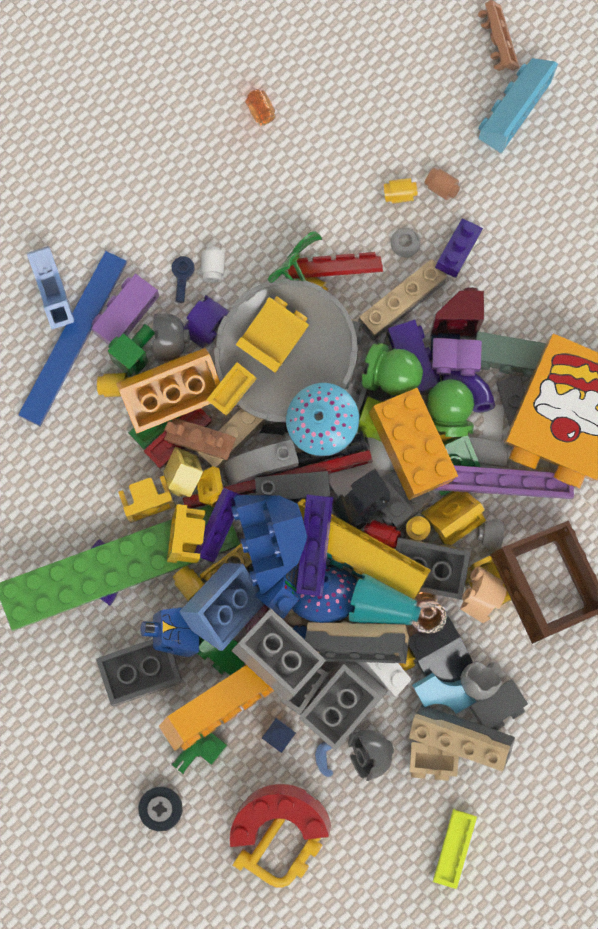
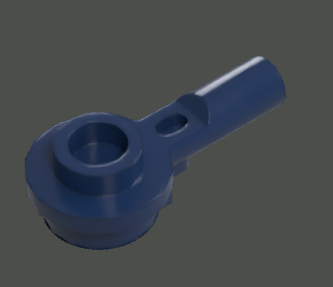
M180 256L173 261L171 268L172 273L177 279L175 302L184 303L186 282L194 274L195 266L189 257Z

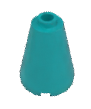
M362 574L363 579L358 580L351 600V605L355 607L354 613L349 612V621L354 623L412 625L413 621H418L421 607H417L416 600L369 575Z

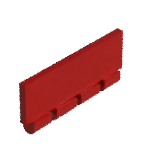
M375 252L359 253V258H355L354 254L335 255V260H331V255L312 257L310 262H308V257L297 259L304 278L383 272L381 256H376ZM294 265L290 266L288 274L293 279H300Z

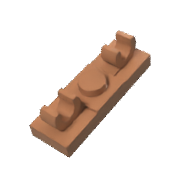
M490 0L485 3L487 10L480 11L478 16L480 18L488 16V20L481 24V27L492 29L490 34L491 40L499 49V52H494L490 55L493 60L500 58V63L493 67L497 71H502L505 68L514 71L520 67L502 7L497 2Z
M176 418L172 422L168 421L165 427L167 434L164 440L226 461L236 440L232 435Z

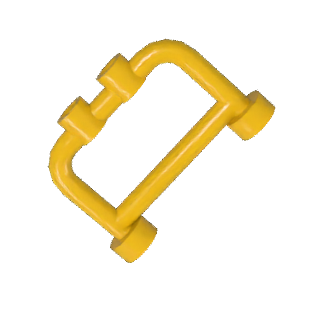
M275 818L252 854L242 849L232 866L239 871L244 867L269 885L283 888L290 885L296 876L299 878L303 877L309 867L305 862L310 855L315 857L323 845L319 842L321 838L308 839L286 875L281 878L275 877L257 864L286 820Z

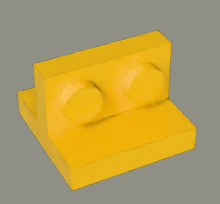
M452 491L422 512L423 517L433 526L442 543L453 545L486 521L482 514L484 511L482 504L468 492Z

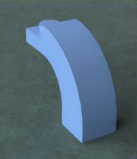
M50 246L28 252L27 257L33 270L51 329L74 323L67 294Z

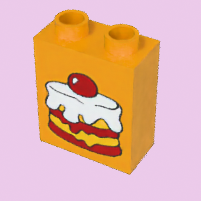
M554 333L548 338L503 442L513 447L509 456L510 460L534 470L540 459L558 466L553 478L579 489L585 478L591 481L598 479V352Z

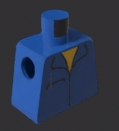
M183 607L160 610L153 615V622H142L141 635L153 637V648L155 650L184 657H192L199 653V635L190 629L179 611Z

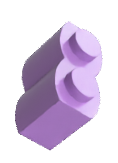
M434 338L431 370H437L436 373L440 375H450L451 371H460L462 376H475V372H480L482 341Z

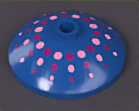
M326 565L323 596L300 594L299 600L292 610L300 617L312 622L330 623L344 619L349 616V612H354L355 607L351 605V600L357 580L352 574L342 568Z

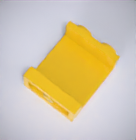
M278 296L274 299L269 297L266 300L267 302L236 343V346L275 373L309 326L306 323L308 318L297 310L292 313L286 309L288 303Z

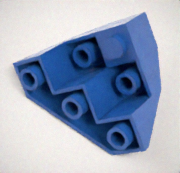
M237 495L234 497L236 506L231 507L235 521L240 520L245 538L240 540L244 553L249 552L254 571L250 572L253 586L258 585L260 593L263 594L299 563L307 540L303 518L297 503L279 495Z

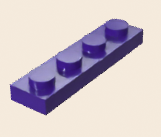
M306 495L304 526L307 540L299 562L296 590L298 594L323 596L333 497Z

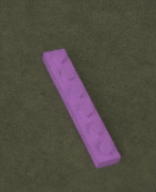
M454 466L458 477L452 482L434 489L560 499L574 498V487L553 478L555 474L553 472Z

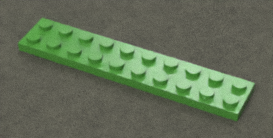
M210 505L198 509L205 511L203 518L205 520V527L214 509ZM172 519L0 582V602L11 631L13 632L194 564L177 561V563L167 562ZM233 525L229 529L219 554L240 545Z

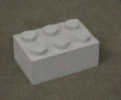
M272 609L259 620L232 650L286 702L296 695L326 661Z
M346 662L301 714L299 719L336 751L357 729L388 690L358 663Z

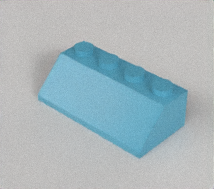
M532 58L527 65L524 63L517 72L518 79L515 83L511 81L504 91L506 96L502 101L498 99L492 107L491 111L493 114L489 119L485 117L480 124L478 139L502 154L552 83L558 63Z

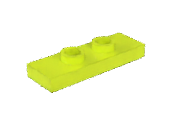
M452 809L432 882L457 889L477 816Z

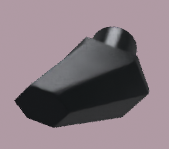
M286 422L265 424L260 433L282 436L285 432L288 433Z

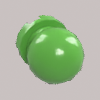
M382 343L372 345L365 360V363H369L367 375L362 374L364 388L376 391L381 387L384 392L392 396H398L417 388L421 384L423 368L415 354L405 349L389 351L388 345Z
M453 379L438 382L429 391L426 401L428 412L433 418L432 420L437 431L446 432L445 437L468 436V433L473 434L474 424L467 419L472 414L475 403L473 394L468 386L459 380Z

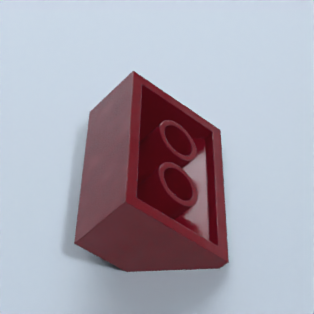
M474 287L464 288L463 291H459L435 314L430 336L437 335L438 333L460 334V337H476L484 321V291H478V288Z

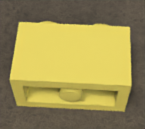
M178 447L174 448L163 471L168 489L171 493L180 497L183 495L191 497L203 473L197 455Z

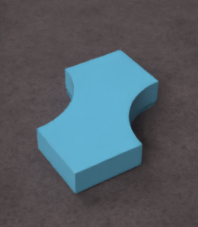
M434 673L412 685L424 707L433 704H443L450 707L457 714L477 702L476 699L465 693L460 680L452 683L444 682L438 679Z

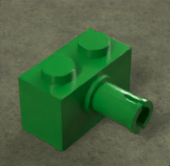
M144 324L132 339L128 338L124 333L120 337L116 336L108 345L110 349L107 351L112 362L127 373L128 376L138 375L149 363L147 355L142 348L155 335V332L148 325Z
M213 733L206 737L200 734L201 738L185 751L183 750L171 765L178 768L181 762L184 761L178 769L182 774L185 773L196 757L201 756L209 764L213 765L228 745Z

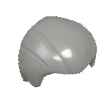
M478 661L468 665L462 672L460 679L465 693L477 700H485L493 696L502 684L498 676L501 671L500 665L491 662L488 666H485Z

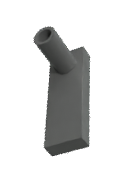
M328 471L255 477L256 495H279L286 499L306 498L307 494L330 496Z

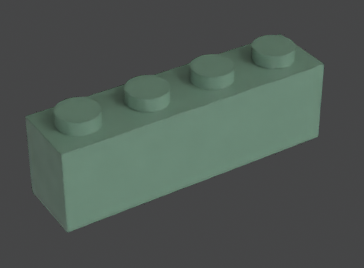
M477 332L475 340L482 341L481 370L496 368L504 374L519 372L528 378L532 377L546 343L484 332Z

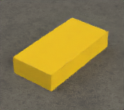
M236 362L207 398V401L227 416L257 378Z

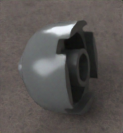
M154 314L153 331H155V339H153L155 359L161 361L173 360L182 354L185 344L190 343L189 329H185L183 321L173 314Z
M362 730L350 735L348 745L349 747L353 746L355 755L352 754L350 757L358 775L362 779L367 777L366 781L382 776L391 766L392 754L394 753L391 741L374 730Z

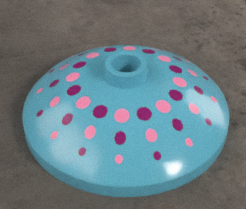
M316 383L305 387L292 399L287 410L286 426L292 441L301 450L315 456H329L342 451L352 442L359 427V411L352 396L343 388L331 383ZM318 413H323L322 420H316Z

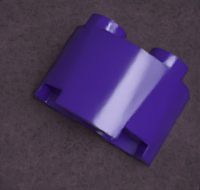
M205 295L202 302L199 300L187 316L188 322L184 328L189 329L190 340L201 348H204L206 344H212L217 336L215 330L221 324L224 316H227L229 310Z

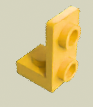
M212 466L203 471L197 483V490L200 502L215 507L223 485L219 468Z

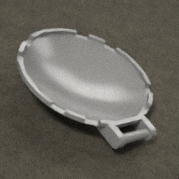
M278 279L273 283L266 282L243 294L234 302L235 305L227 316H224L217 332L216 349H214L216 371L221 382L236 362H238L257 378L237 403L248 413L268 421L286 422L287 410L292 399L305 387L316 383H331L344 390L347 387L357 360L356 331L348 312L341 302L321 286L305 280ZM278 296L288 303L286 309L292 313L297 310L308 318L306 323L309 326L275 373L236 346V343L267 302L266 300L269 297L274 299Z

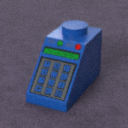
M297 566L293 567L266 593L261 594L259 589L255 594L261 602L283 619L299 600L300 594L296 593L299 571Z

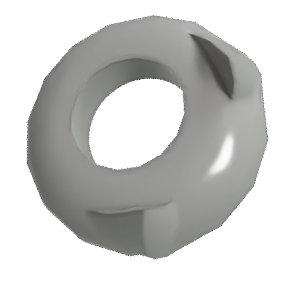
M398 229L391 237V248L398 256L408 258L419 250L421 237L413 229ZM402 236H409L412 239V244L408 247H403L399 244V239Z

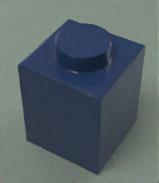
M276 718L262 739L282 753L296 732Z

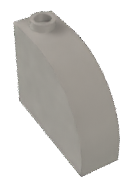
M291 439L238 455L224 463L223 467L228 486L254 480L255 477H265L299 468V462L294 443Z

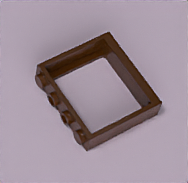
M569 520L504 546L490 554L532 644L598 615L597 577ZM554 543L584 606L582 609L547 624L516 557L546 544Z

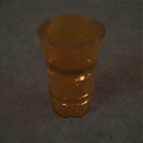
M419 592L414 600L417 601V607H421L418 621H413V624L422 633L432 634L438 632L446 623V611L439 603L436 595Z

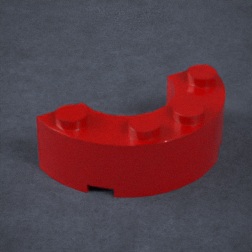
M289 784L268 785L250 794L239 807L230 831V847L255 845L259 827L266 821L275 818L286 819L294 823L301 830L304 840L327 838L331 831L330 818L321 802L306 793V790Z

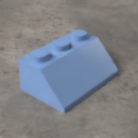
M224 563L179 612L194 633L218 650L223 651L264 603L255 596L259 588L257 585L253 586L251 576L243 564Z

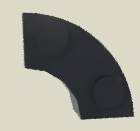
M376 469L351 484L352 490L345 497L341 494L332 508L338 518L359 530L366 525V522H368L370 516L375 511L385 508L390 501V491Z

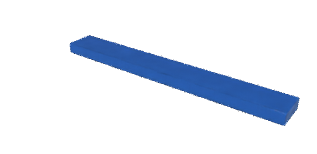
M105 251L72 313L74 323L65 326L20 410L19 417L41 427L92 330L93 320L103 310L127 264L126 260Z

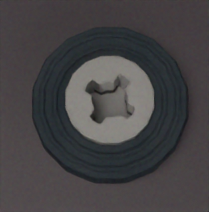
M164 786L154 787L146 791L141 797L138 805L139 817L142 823L149 829L157 832L167 831L179 822L183 812L182 801L179 795L172 789Z

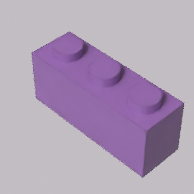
M136 273L132 278L128 277L121 286V292L117 296L114 295L108 301V308L105 312L98 314L92 322L93 333L108 345L116 336L120 337L123 333L128 336L159 297L158 290Z

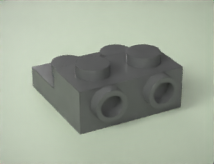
M395 469L385 477H381L390 491V501L385 508L379 510L382 514L380 518L385 524L396 527V530L400 529L433 500V497L428 492L408 500Z

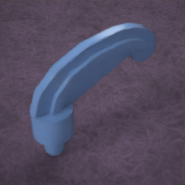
M324 741L317 747L315 754L316 763L320 772L324 776L330 777L333 775V771L328 769L326 752L332 748Z

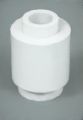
M206 247V250L201 252V275L205 282H221L222 276H224L225 253L220 251L219 247Z

